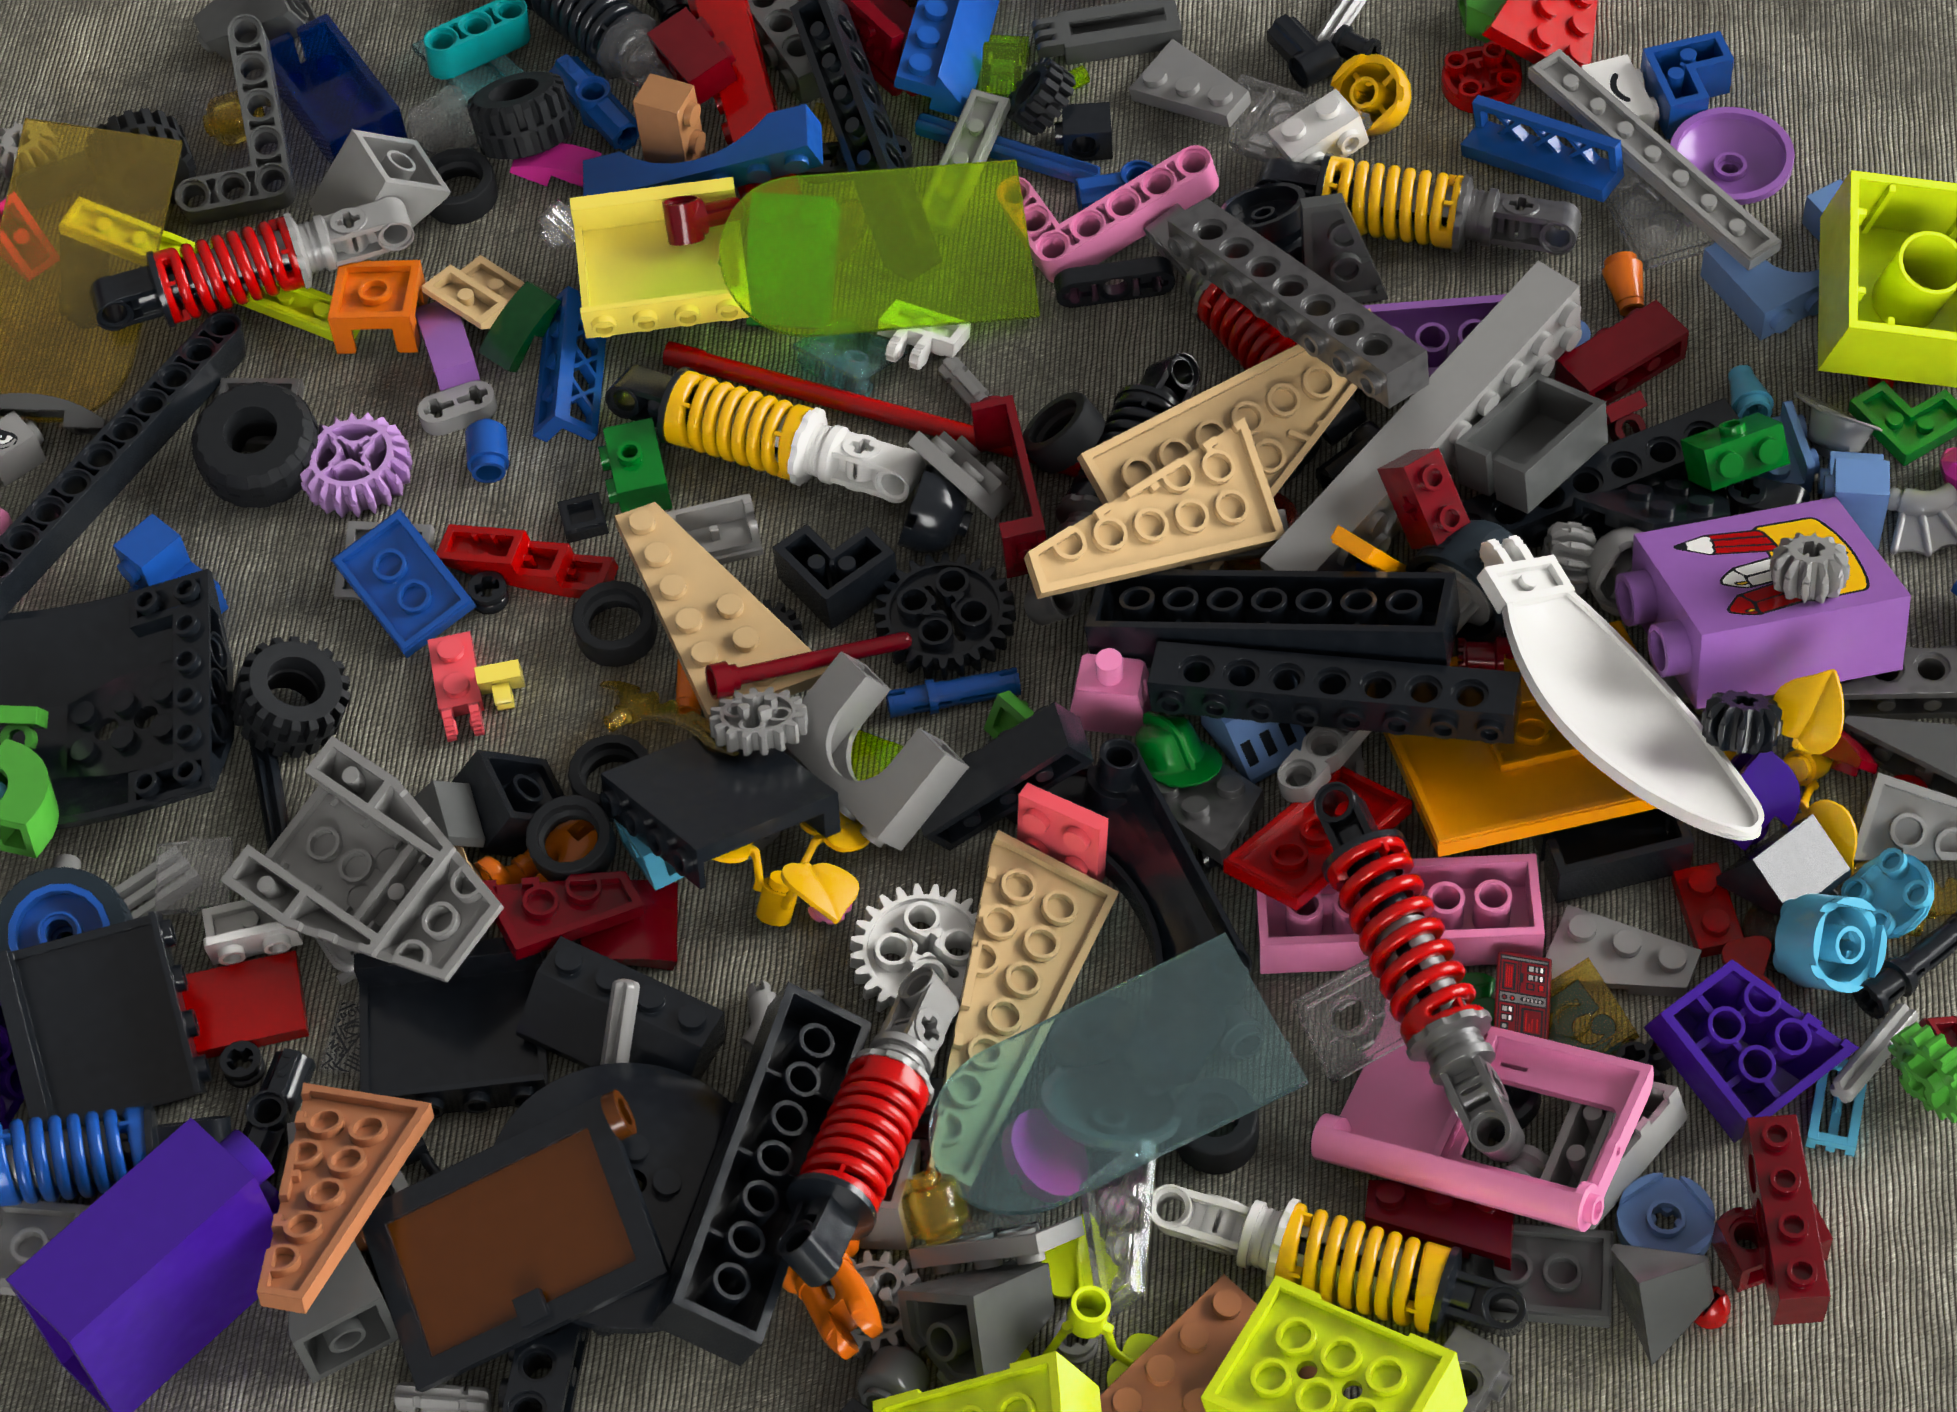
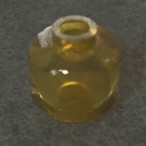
M237 90L215 96L209 100L207 114L203 116V124L207 134L210 137L215 136L225 146L246 142ZM263 106L254 111V117L265 116Z
M936 1169L925 1170L911 1176L908 1179L911 1186L904 1192L901 1201L909 1234L917 1240H925L928 1246L941 1244L963 1233L961 1226L967 1222L969 1210L958 1180L950 1175L938 1176Z

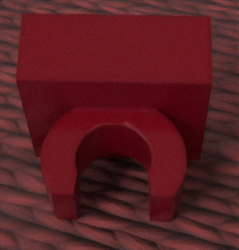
M1641 390L1606 406L1607 425L1611 424L1609 435L1613 442L1626 437L1622 429L1623 423H1628L1634 433L1646 429L1643 418L1634 413L1648 406Z

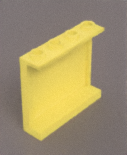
M733 177L569 198L575 232L582 308H580V314L586 339L606 338L612 335L635 332H650L680 326L690 327L696 324L734 321L751 317L739 221L709 227V233L700 242L675 246L668 243L662 207L664 200L684 195L698 196L704 203L736 197Z

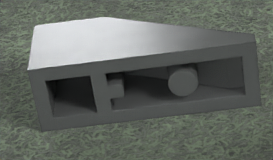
M1849 715L1846 717L1843 730L1855 738L1871 754L1879 768L1895 776L1901 774L1916 776L1924 781L1929 789L1957 798V726L1946 723Z

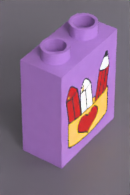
M1837 497L1636 533L1633 537L1632 571L1619 573L1615 579V598L1622 621L1627 626L1642 625L1648 635V650L1654 670L1661 678L1675 676L1696 709L1706 708V701L1712 697V694L1717 692L1726 693L1728 690H1733L1736 692L1747 691L1751 694H1762L1763 696L1774 695L1782 685L1795 678L1817 674L1829 669L1837 671L1840 682L1903 670L1911 595ZM1816 532L1817 537L1825 538L1831 536L1834 537L1835 543L1846 546L1850 575L1849 580L1846 581V587L1841 589L1839 597H1826L1824 603L1808 600L1804 604L1802 599L1794 598L1789 600L1786 599L1784 592L1774 590L1771 571L1769 570L1770 558L1773 556L1774 548L1779 546L1782 538L1794 539L1796 533L1811 536Z

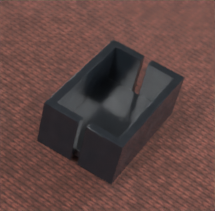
M1660 809L1531 837L1540 861H1544L1543 870L1556 903L1672 876L1674 871L1691 867L1695 843L1687 823Z

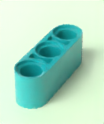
M495 0L429 30L424 36V47L430 75L440 80L455 78L526 45L531 38L526 2L524 0Z

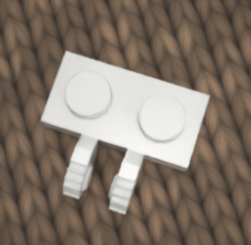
M896 300L878 320L877 334L890 338L885 356L886 360L894 363L903 356L907 344L914 346L909 356V368L920 370L927 363L930 352L939 356L953 358L970 338L971 324Z

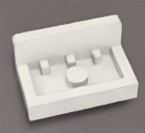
M1337 89L1329 92L1268 131L1271 142L1287 161L1320 166L1326 153L1346 158L1369 142L1361 116Z
M246 899L202 909L206 934L203 944L213 965L235 964L243 962L247 957L264 953L270 955L281 954L290 950L291 947L303 944L301 933L284 927Z

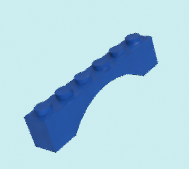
M802 104L768 113L753 129L736 142L716 153L696 160L679 163H651L632 158L620 151L583 160V196L733 177L734 187L736 188L752 183H765L772 178L788 174H801L808 171V169L823 166L822 124L807 104Z

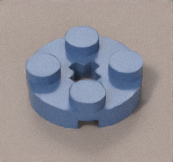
M1651 1173L1636 1179L1624 1190L1615 1217L1617 1236L1622 1245L1704 1255L1712 1242L1715 1227V1209L1709 1195L1696 1182L1680 1176L1678 1180L1672 1177H1663L1664 1173ZM1660 1212L1665 1217L1673 1214L1677 1218L1674 1222V1228L1666 1230L1656 1226L1657 1218L1655 1214Z

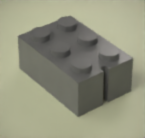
M1537 372L1533 373L1454 442L1458 483L1489 497L1496 492V500L1529 514L1608 443L1606 401Z

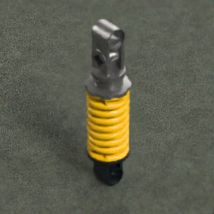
M1332 153L1325 154L1321 166L1286 161L1280 158L1269 159L1262 165L1254 184L1255 187L1268 184V182L1293 183L1302 187L1306 198L1342 193L1361 236L1369 231L1373 238H1379L1384 234L1388 240H1395L1400 236L1403 242L1409 243L1416 239L1419 245H1426L1431 241L1435 247L1452 249V252L1457 253L1461 250L1465 240L1479 241L1481 246L1487 247L1495 244L1511 249H1528L1548 252L1554 255H1563L1574 248L1582 220L1579 209L1570 202L1533 198L1524 194L1500 193L1499 189L1490 188L1487 192L1474 189L1472 174H1449L1448 177L1447 173L1440 172L1434 184L1431 183L1432 173L1429 170H1422L1419 180L1415 181L1416 170L1408 167L1404 170L1403 179H1401V169L1398 165L1390 166L1387 176H1384L1385 165L1383 163H1375L1372 173L1369 174V163L1361 160L1357 164L1355 178H1353L1354 160L1334 156ZM1554 226H1561L1567 230H1559Z

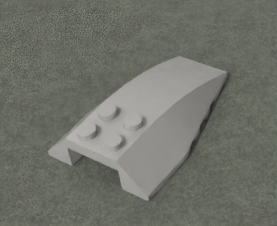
M331 736L304 771L318 784L312 795L265 855L247 844L220 881L288 929L448 983L504 909V906L396 777L342 741Z

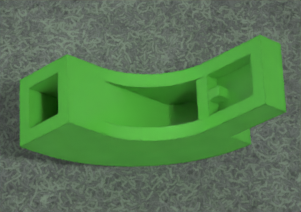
M5 739L0 745V781L7 787L5 794L0 799V851L37 859L56 831L59 820V807L43 760L29 747L16 741Z

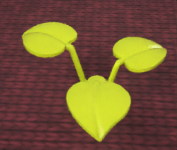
M1081 1214L1085 1235L1045 1251L1046 1259L1041 1261V1263H1049L1053 1297L1057 1299L1072 1298L1066 1321L1062 1323L1061 1329L1041 1355L1056 1351L1070 1333L1083 1339H1092L1102 1334L1104 1335L1110 1355L1117 1360L1112 1363L1106 1374L1107 1387H1109L1158 1337L1151 1334L1136 1333L1126 1340L1122 1351L1118 1349L1113 1335L1114 1326L1107 1322L1111 1309L1109 1296L1119 1286L1122 1277L1121 1261L1113 1246L1095 1228L1086 1214ZM1027 1348L1017 1361L1031 1358Z

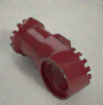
M1507 634L1505 636H1496L1494 641L1467 642L1465 637L1457 638V653H1462V655H1457V659H1462V661H1458V667L1504 671V658L1509 660L1514 658Z

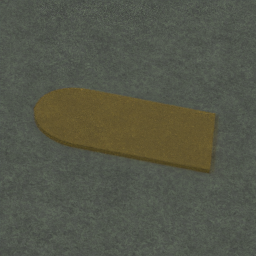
M25 118L0 224V394L32 393L48 395L71 401L94 412L106 404L123 386L134 363L143 322L127 326L118 331H109L101 328L96 320L89 290L92 283L98 278L147 266L146 252L159 251L183 144L181 140ZM22 417L28 420L35 421L36 423H56L63 422L64 419L46 417Z

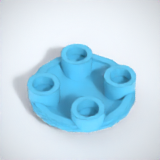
M1887 848L1879 856L1865 863L1853 877L1843 883L1841 896L1856 897L1869 902L1876 910L1872 911L1877 924L1884 925L1887 939H1894L1916 929L1926 918L1934 900V880L1928 867L1915 856L1904 854L1897 848Z

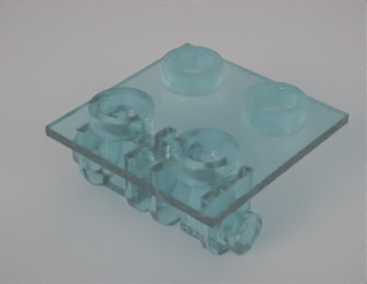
M841 318L794 343L792 346L793 349L799 351L796 361L801 365V370L820 378L826 383L831 381V385L836 388L841 386L842 390L867 397L873 390V383L869 381L870 376L894 363L886 360L885 353L889 342L888 339L876 337L860 329L856 323ZM906 351L904 352L903 356H902L900 359H902V358H904L905 356H907V352H906Z

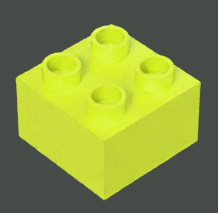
M1854 170L1849 172L1820 217L1817 371L1957 388V183Z

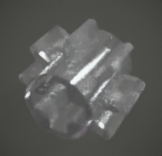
M557 199L539 216L537 221L542 225V231L538 236L551 249L556 245H562L569 249L576 244L570 203L566 202L563 204Z

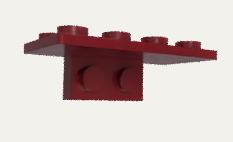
M841 0L848 6L865 55L895 81L915 11L903 0ZM904 90L909 96L913 97L918 95L916 93Z

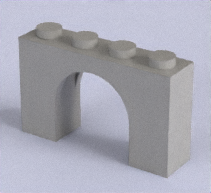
M841 651L802 699V704L807 706V734L799 736L798 744L785 743L787 748L784 753L804 768L807 767L812 774L838 792L839 811L853 821L857 819L863 825L860 833L867 840L879 848L885 843L902 851L967 771L969 766L943 740L918 728L882 772L872 778L858 781L851 764V751L854 739L861 726L891 689L866 664Z

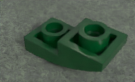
M526 281L501 311L478 352L505 370L517 373L534 336L544 338L561 300L532 282Z

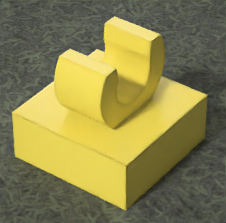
M518 659L474 667L477 685L482 695L493 693L494 703L498 711L515 708L512 689L526 687L523 670Z

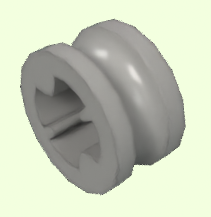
M1066 1317L1056 1324L1053 1338L1061 1329L1062 1323L1066 1321ZM1066 1337L1056 1351L1071 1364L1082 1365L1094 1358L1098 1351V1338L1084 1339V1346L1075 1343L1070 1348L1067 1345Z

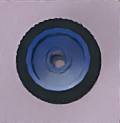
M69 867L43 869L44 871H37L28 875L27 878L21 879L2 898L0 904V952L24 949L60 939L65 934L76 935L132 920L133 917L128 906L117 891L95 874Z

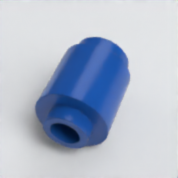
M493 419L477 420L465 430L467 468L476 481L494 483L504 478L509 467L507 429L503 424Z

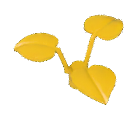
M1829 669L1817 674L1795 678L1785 683L1777 690L1773 700L1782 709L1781 720H1783L1781 734L1793 738L1791 745L1795 749L1789 752L1783 761L1793 770L1799 786L1806 787L1799 805L1802 813H1797L1791 824L1814 814L1850 867L1852 876L1854 875V859L1857 849V830L1851 814L1843 805L1827 799L1818 800L1809 806L1813 792L1819 788L1817 779L1825 776L1830 771L1832 764L1831 758L1820 754L1827 752L1837 744L1844 724V698L1837 671ZM1723 751L1730 761L1736 755L1733 751Z
M839 811L841 832L826 838L806 822L799 823L805 832L814 836L800 863L786 864L782 870L773 871L767 878L763 877L760 850L752 845L753 843L712 860L732 864L743 862L749 856L752 858L755 875L753 889L761 892L756 908V916L763 923L778 927L788 925L791 922L797 897L799 896L836 925L847 908L855 901L859 892V883L853 875L838 866L829 863H817L812 866L809 862L816 848L823 842L833 850L845 853L858 851L866 847L870 841L860 833L863 825L857 819L853 821Z

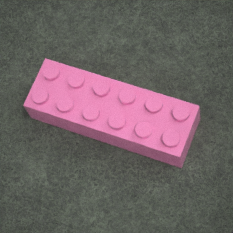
M1536 853L1413 859L1414 867L1409 874H1416L1422 878L1425 885L1420 895L1430 897L1435 905L1430 917L1441 919L1445 926V931L1439 939L1452 941L1456 949L1449 961H1459L1463 966L1497 965L1498 952H1512L1536 957L1543 956L1545 930ZM1330 883L1298 911L1255 889L1260 974L1370 970V957L1364 955L1361 951L1359 935L1353 933L1348 923L1349 914L1342 910L1338 902L1339 892L1334 890ZM1366 917L1365 921L1369 922L1370 918Z

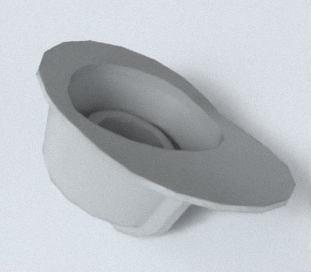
M1794 392L1796 397L1811 406L1807 435L1817 453L1822 457L1829 459L1830 451L1860 453L1874 430L1883 431L1879 427L1856 420L1845 412L1817 398L1801 392Z

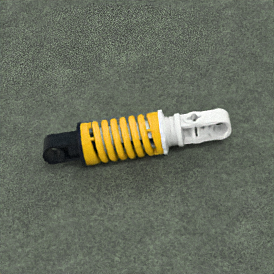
M631 365L605 394L606 404L616 416L634 421L652 418L654 427L657 428L658 438L663 444L693 449L699 453H707L714 458L721 457L730 463L736 462L743 467L750 466L759 472L766 471L772 476L786 479L791 484L797 486L807 483L811 476H814L822 483L829 485L835 483L852 491L864 492L883 498L891 503H901L907 499L917 486L926 466L922 456L910 448H902L879 441L869 435L850 432L847 427L841 425L829 426L824 409L818 407L811 408L801 404L793 406L790 401L785 399L778 401L772 395L763 396L762 393L756 390L749 392L745 387H734L727 381L719 383L714 377L699 374L689 367H682L673 376L647 369L641 365Z
M1166 1184L1154 1190L1148 1201L1149 1215L1161 1232L1190 1241L1214 1252L1236 1255L1238 1267L1248 1269L1253 1265L1255 1268L1265 1270L1266 1288L1270 1286L1277 1275L1320 1293L1322 1300L1335 1304L1338 1301L1343 1309L1351 1310L1356 1306L1360 1314L1371 1315L1375 1312L1376 1317L1383 1321H1388L1393 1317L1394 1322L1403 1327L1408 1326L1414 1321L1418 1332L1428 1334L1429 1338L1435 1340L1438 1339L1447 1320L1502 1337L1518 1334L1525 1327L1528 1320L1525 1298L1517 1288L1461 1271L1463 1250L1457 1246L1450 1248L1433 1242H1426L1423 1246L1420 1262L1417 1261L1421 1247V1241L1418 1238L1409 1237L1404 1249H1402L1403 1236L1401 1233L1396 1231L1390 1232L1386 1243H1383L1385 1232L1379 1226H1373L1366 1238V1224L1363 1221H1354L1349 1232H1347L1348 1219L1343 1215L1335 1216L1331 1227H1329V1216L1326 1210L1318 1209L1314 1212V1215L1308 1213L1307 1206L1302 1204L1301 1200L1295 1198L1288 1202L1284 1211H1276L1273 1208L1269 1209L1267 1203L1260 1200H1255L1250 1208L1222 1196L1203 1194L1178 1185ZM1173 1199L1183 1201L1185 1203V1210L1178 1220L1169 1222L1161 1219V1209L1166 1202ZM1501 1299L1514 1301L1519 1307L1517 1316L1512 1321L1506 1323L1493 1319L1490 1311L1496 1301Z

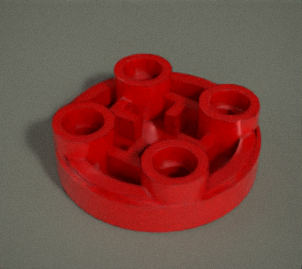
M1489 41L1483 46L1452 51L1445 56L1441 88L1445 98L1456 108L1473 113L1472 102L1478 95L1509 105L1513 104L1518 98L1522 86V71L1518 62L1510 54L1506 53V48L1493 41Z

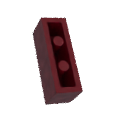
M1655 300L1643 308L1632 310L1625 319L1610 328L1599 330L1590 340L1570 352L1565 351L1556 360L1555 380L1604 400L1607 406L1686 358L1689 330Z

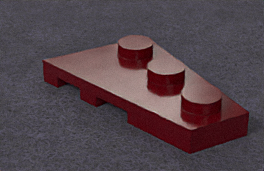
M626 871L571 874L564 881L540 882L539 877L521 878V883L504 885H497L496 880H482L504 906L495 922L516 961L553 948L560 936L574 941L644 916V903Z

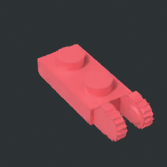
M470 631L427 640L438 710L441 719H443L447 741L458 740L457 735L459 731L455 717L470 714L469 722L474 735H485L482 711H485L482 693L476 681L474 667H477Z

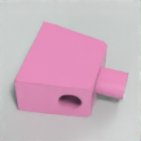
M1112 648L1103 649L1098 654L1086 653L1081 656L1070 712L1080 717L1084 730L1130 736L1136 735L1138 729L1143 726V714L1148 711L1153 712L1151 711L1147 685L1149 671L1146 663L1140 659L1124 658L1119 651Z

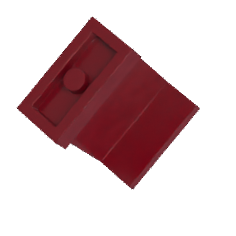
M1013 395L1003 397L988 396L980 402L970 404L976 448L980 452L1011 446L1028 515L1026 518L999 523L1003 562L1008 579L1029 574L1024 561L1025 555L1047 539Z

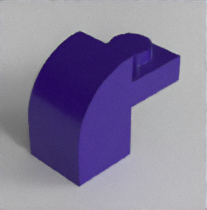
M1773 751L1767 753L1758 752L1754 756L1748 753H1740L1739 755L1736 754L1731 760V763L1752 790L1764 811V821L1758 838L1747 841L1728 839L1744 851L1750 845H1755L1764 838L1769 830V823L1773 818L1789 827L1799 809L1800 787L1793 770Z

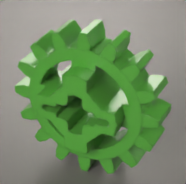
M1914 1022L1890 1039L1893 1044L1888 1047V1050L1895 1056L1891 1060V1064L1901 1071L1902 1075L1898 1078L1907 1094L1910 1093L1913 1098H1918L1922 1101L1926 1111L1935 1110L1940 1120L1943 1121L1948 1117L1952 1123H1956L1957 1047L1952 1048L1947 1044L1944 1034L1940 1033L1935 1036L1930 1025L1926 1024L1924 1027H1921L1917 1022Z

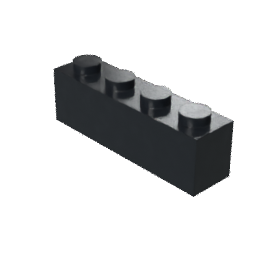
M1053 702L1050 705L1039 708L1031 717L1015 727L1001 732L996 739L977 751L966 754L962 760L969 768L921 826L923 836L951 851L1017 810L1018 795L1027 783L1047 791L1094 762L1080 717Z

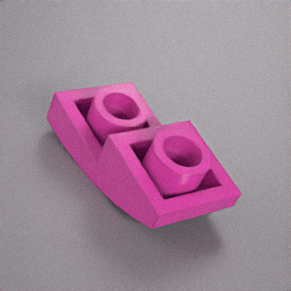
M560 143L545 152L514 159L509 173L544 186H548L550 177L554 176L583 187V160L599 157L602 153L577 145Z

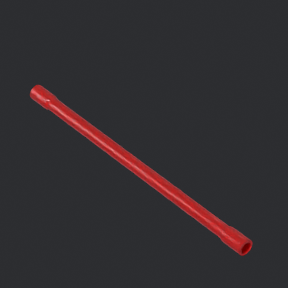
M669 341L666 344L663 352V364L678 369L689 367L699 374H708L908 430L920 431L923 434L934 437L936 435L940 436L945 431L957 441L962 435L976 447L973 425L713 355L703 349ZM1011 446L989 450L992 453L1014 458ZM1027 454L1029 463L1036 464ZM1077 462L1075 465L1057 473L1075 477L1078 475L1081 465Z

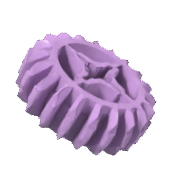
M352 412L348 420L340 421L334 416L333 425L329 427L319 424L320 434L317 436V448H314L311 455L310 466L300 474L302 489L306 491L314 506L320 505L326 514L336 510V513L341 518L349 511H353V514L359 518L362 511L367 509L376 514L377 506L380 504L391 507V495L403 496V485L410 483V470L413 469V460L408 441L401 435L396 424L389 425L384 417L374 421V418L369 413H366L361 419H357Z

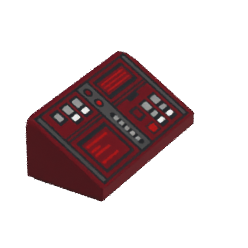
M1498 952L1494 1027L1548 1040L1552 977L1551 959L1512 952Z

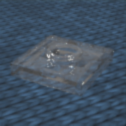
M1370 957L1291 1001L1327 1078L1333 1084L1405 1044L1400 1034L1401 1023L1393 1019L1389 1011L1390 1001L1383 997L1379 989L1380 979L1373 976L1369 968ZM1356 1000L1360 1001L1364 1007V1017L1361 1023L1351 1030L1336 1028L1333 1020L1337 1010L1341 1012L1347 1006L1357 1004Z

